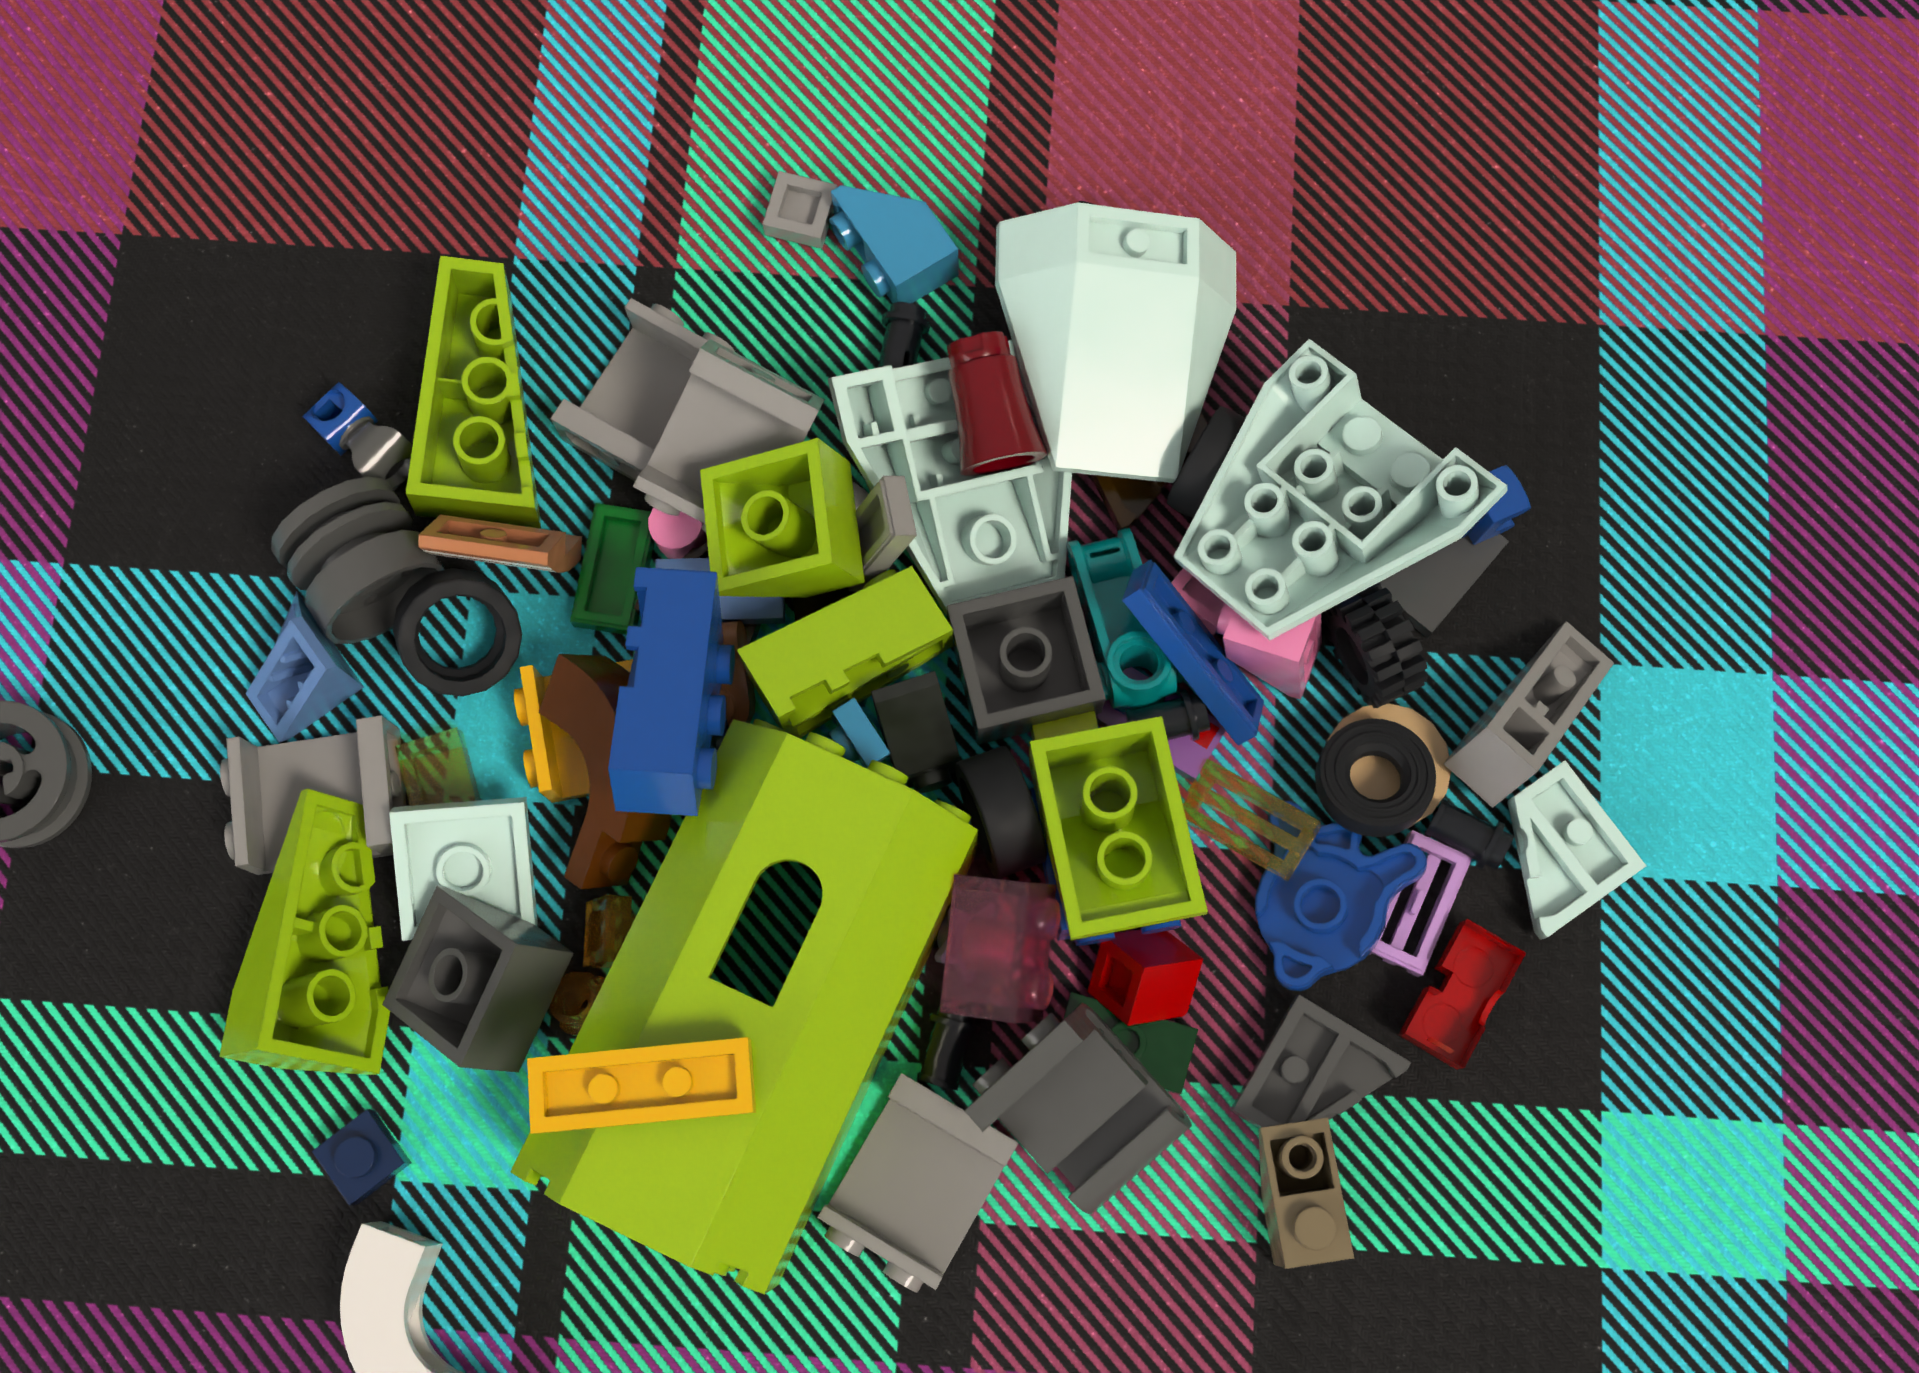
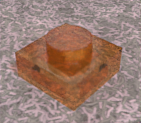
M604 895L586 902L583 967L610 968L636 917V914L631 913L632 896Z

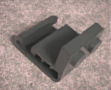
M1081 1003L1062 1022L1052 1012L1021 1040L1028 1047L1029 1052L1012 1067L1002 1057L972 1084L980 1096L965 1110L966 1114L982 1132L999 1118L1047 1174L1057 1166L1076 1188L1068 1198L1087 1214H1093L1192 1126L1187 1114L1100 1016L1084 1003Z

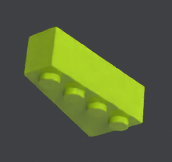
M440 256L406 487L407 498L416 516L437 518L441 514L541 529L512 300L504 264Z

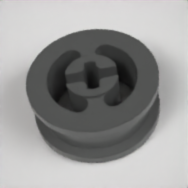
M1 700L0 740L14 734L28 733L34 738L36 746L30 752L5 742H0V803L19 808L21 807V800L29 802L18 812L0 818V847L12 849L34 847L60 835L75 821L82 811L91 788V760L82 738L69 724L31 706L19 702Z

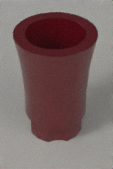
M983 332L951 342L947 346L952 368L948 371L955 404L959 435L960 474L963 476L994 474L1020 468L1045 458L1047 452L1029 409L1017 359L1010 354L1008 339L1003 335V332Z

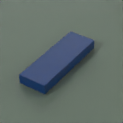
M1149 560L1134 569L1122 601L1234 742L1239 746L1255 737L1264 700L1235 663L1226 658L1224 649L1158 565Z

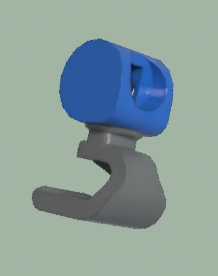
M340 382L333 386L302 416L340 456L351 449L354 467L363 477L370 476L385 479L389 470L396 463L405 459L403 466L386 481L395 490L408 478L412 453L411 443L392 427L374 425L378 421L377 418Z

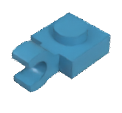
M855 697L832 711L831 718L837 727L829 731L828 735L831 740L846 749L843 756L845 759L852 762L859 760L863 767L868 768L871 760L882 762L890 755L889 750Z

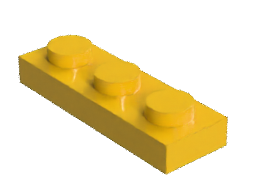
M748 1037L527 1058L530 1134L756 1113L751 1039Z

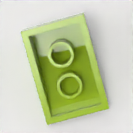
M1162 716L1030 741L1029 766L1071 941L1207 914L1208 910Z

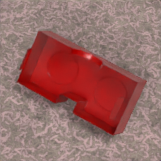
M1469 919L1460 922L1435 967L1436 970L1446 975L1439 989L1428 986L1422 990L1398 1035L1456 1070L1465 1068L1486 1029L1485 1023L1489 1013L1501 995L1506 992L1526 952Z

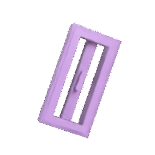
M1412 830L1407 834L1404 843L1414 844L1422 851L1428 853L1426 856V872L1415 882L1390 943L1387 944L1380 941V937L1376 947L1369 955L1379 956L1383 958L1382 961L1393 966L1398 965L1407 969L1406 972L1420 977L1425 972L1472 857ZM1442 859L1450 863L1451 866L1412 956L1404 952L1403 949ZM1401 891L1394 897V899L1390 903L1387 912L1386 925L1389 921V918L1392 914V911L1395 907V904L1398 900Z

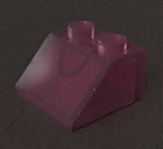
M954 874L940 1005L941 1013L1009 1023L1043 1020V1012L1050 1004L1054 987L1053 974L1048 968L1050 943L1057 935L1061 918L1060 905L1055 899V884L1011 878Z

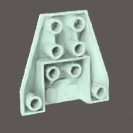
M1079 202L1000 221L996 227L995 287L1052 471L1174 483L1181 471L1236 312V251L1199 218Z
M1308 339L1263 384L1173 557L1181 567L1270 641L1461 539L1508 489L1504 482L1455 447L1442 459L1361 398L1355 372Z

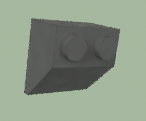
M436 886L382 1005L458 1067L519 1072L574 953L528 921L447 887Z

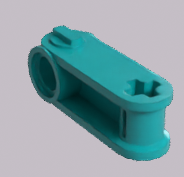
M1123 528L1118 530L1117 537L1082 545L1078 540L1068 541L1066 546L1069 567L1074 578L1085 623L1097 660L1096 664L1106 698L1105 701L1109 700L1113 709L1117 708L1122 712H1125L1127 709L1134 710L1164 702L1166 696L1176 694L1177 684L1182 683L1184 678L1122 601L1132 571L1142 565L1133 533L1130 528ZM1140 666L1149 670L1153 676L1146 680H1134L1128 678L1123 671L1129 667Z

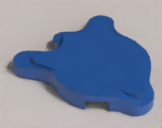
M1281 801L1272 806L1268 815V822L1274 837V853L1271 863L1261 876L1255 896V914L1261 935L1274 957V974L1276 979L1283 987L1289 990L1303 991L1310 988L1321 977L1349 969L1364 960L1371 953L1385 929L1390 903L1401 890L1424 875L1427 868V859L1424 852L1418 846L1410 843L1397 845L1373 856L1364 855L1359 849L1362 835L1347 830L1337 822L1327 825H1316L1308 818L1298 804L1292 801Z

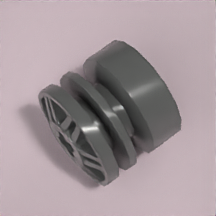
M369 476L347 480L319 492L300 504L282 520L272 536L271 551L278 562L287 569V576L290 581L300 590L306 591L305 605L324 635L334 644H352L372 639L393 629L396 607L408 588L429 573L445 570L436 555L428 554L418 547L420 532L411 531L412 517L400 504V499L394 489L382 478Z

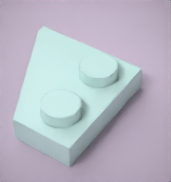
M1566 761L1551 769L1508 800L1533 929L1540 940L1552 935L1646 867L1643 860Z

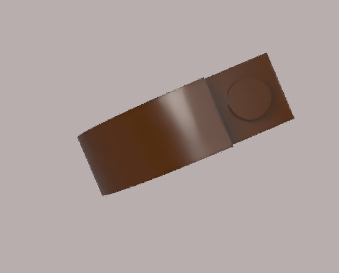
M559 654L538 713L567 732L577 743L586 762L590 785L587 812L564 877L580 889L627 885L631 873L637 865L638 854L643 841L665 840L672 818L670 814L615 811L608 766L619 686L627 687L630 672L606 656Z

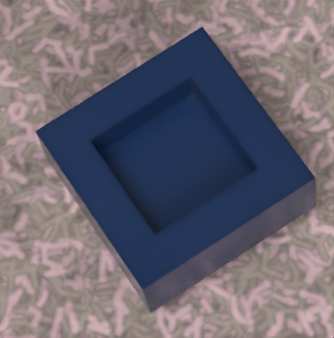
M366 1109L312 1151L349 1206L358 1205L412 1163L376 1111Z

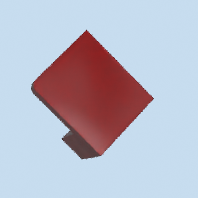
M1141 929L1115 933V939L1101 942L1087 992L1127 1026L1182 1017L1189 1010L1203 958L1168 931L1142 934Z

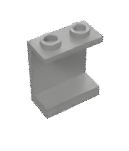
M631 298L625 306V310L633 328L581 406L578 407L570 401L563 399L550 419L563 441L636 481L638 475L647 466L692 374L689 370L699 349L711 339L734 352L735 350L726 341L712 333L705 332L701 337L683 327V321L668 308L659 304H653L649 308Z
M711 339L699 349L689 370L692 374L647 466L638 475L633 485L634 488L646 493L644 499L652 507L674 516H678L680 512H683L704 523L702 529L705 533L706 525L700 470L803 442L825 400Z
M381 715L356 719L357 732L260 747L251 744L241 737L226 738L228 758L223 759L221 762L220 778L223 790L231 800L232 821L227 822L224 837L228 855L232 860H235V866L256 875L273 873L300 793L307 788L362 804L366 846L372 849V857L393 855L389 812L393 807L407 806L400 729Z
M901 1073L888 1095L889 1100L829 1204L824 1205L817 1218L830 1225L825 1234L828 1240L857 1257H860L865 1247L888 1261L883 1270L884 1274L904 1287L918 1293L923 1283L935 1290L937 1289L947 1267L1000 1173L1008 1163L1018 1142L991 1126L982 1132L966 1114L965 1110Z

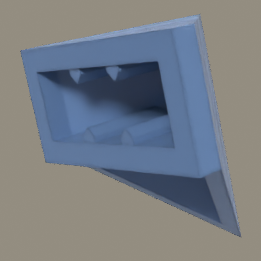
M297 591L273 649L245 693L279 743L291 739L364 688L334 643L324 635Z

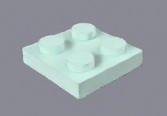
M527 797L400 806L391 809L389 815L402 941L413 939L436 886L447 887L537 926Z

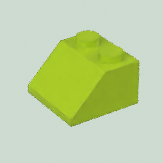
M815 438L700 470L709 566L711 572H717L719 596L806 598L865 583L850 461L822 440Z

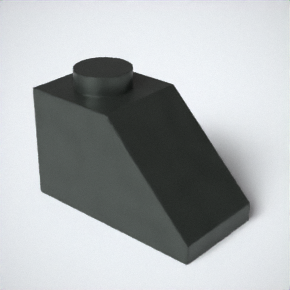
M935 671L871 691L877 720L886 747L890 752L889 757L892 766L908 776L905 785L907 787L913 786L914 790L921 794L950 784L952 782L950 774L956 773L955 763L960 761V756Z

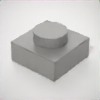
M779 171L762 224L764 234L823 249L830 225L829 218L832 217L834 212L831 191L837 188V184Z

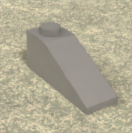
M1565 621L1470 728L1444 765L1493 808L1539 771L1614 662Z

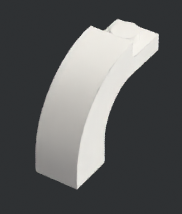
M383 1221L361 1224L345 1267L340 1297L342 1334L348 1357L355 1373H464L450 1366L437 1354L424 1328L422 1313L424 1293L443 1245L442 1243Z

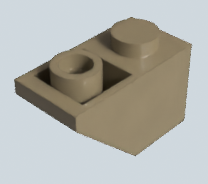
M1328 1117L1259 1128L1261 1196L1273 1264L1289 1269L1353 1259L1354 1254Z

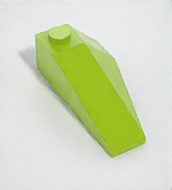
M308 788L301 791L232 991L219 1057L279 1069L364 1075L380 1074L390 1011L382 1004L389 990L388 986L381 987L377 949L383 948L381 926L374 927L370 887L375 883L372 849L366 846L362 804Z

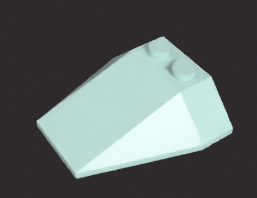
M1009 340L1008 344L1010 348V354L1015 356L1017 359L1021 382L1029 405V409L1034 424L1044 445L1042 435L1038 426V422L1029 397V393L1025 384V380L1021 371V367L1017 358V354L1012 340ZM949 357L893 369L892 365L831 377L828 379L843 444L870 489L872 490L883 476H905L917 536L907 546L906 550L946 616L947 605L1065 578L1072 473L1052 471L1047 455L1035 463L1004 472L980 476L961 475L957 419L948 371L952 369Z

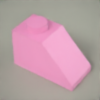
M1224 603L1216 632L1224 635L1223 642L1226 658L1286 695L1301 700L1322 644L1321 614L1269 641Z

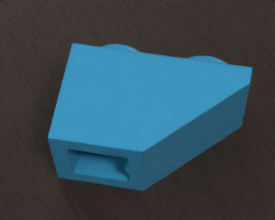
M843 185L831 191L834 216L829 218L830 226L843 248L848 251L854 247L865 262V264L861 265L862 273L877 297L880 298L887 294L892 303H913L959 275L958 248L926 202Z

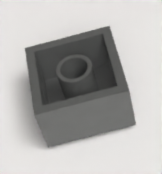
M1073 576L947 605V621L953 629V649L977 745L1032 732L1033 725L1095 711V714L1102 712L1106 698Z

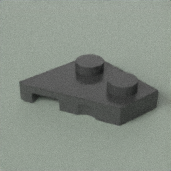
M1297 995L1291 1002L1230 1111L1258 1128L1327 1117L1330 1120L1360 1102L1363 1097L1386 1082L1406 1072L1411 1062L1303 996Z

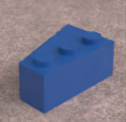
M636 567L633 587L637 591L641 625L640 627L628 626L625 647L627 650H635L627 687L619 686L608 766L615 811L698 816L702 790H713L716 780L717 751L716 748H710L712 735L723 736L725 729L726 697L720 695L721 684L731 685L735 670L734 645H724L717 572Z

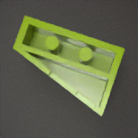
M910 566L898 573L894 569L885 571L871 579L862 590L737 649V652L752 685L778 727L789 734L802 738L832 719V711L855 697L857 702L860 703L872 695L871 691L888 686L953 647V629L913 566Z

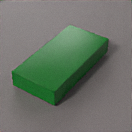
M595 503L570 622L574 627L627 635L628 626L638 625L639 615L634 609L638 596L633 585L636 567H650L655 543L648 529V518L651 511Z

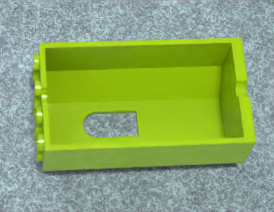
M733 719L717 751V772L713 790H702L698 816H685L568 1054L748 1037L751 1039L756 1113L541 1134L529 1133L510 1172L533 1185H537L540 1177H546L550 1182L544 1195L553 1201L690 1268L712 1276L714 1273L726 1276L728 1271L734 1272L736 1268L740 1269L735 1278L736 1283L753 1291L766 1294L780 1283L933 949L939 928L943 920L948 916V910L952 907L977 853L978 829L968 824L971 816L961 809L939 800L933 802L914 789L907 787L905 784L908 776L901 771L875 760H871L868 768L849 761L843 757L846 749L827 737L809 732L806 740H803L760 719H755L753 724ZM794 861L808 866L818 876L822 886V902L773 1007L710 977L760 875L776 863Z

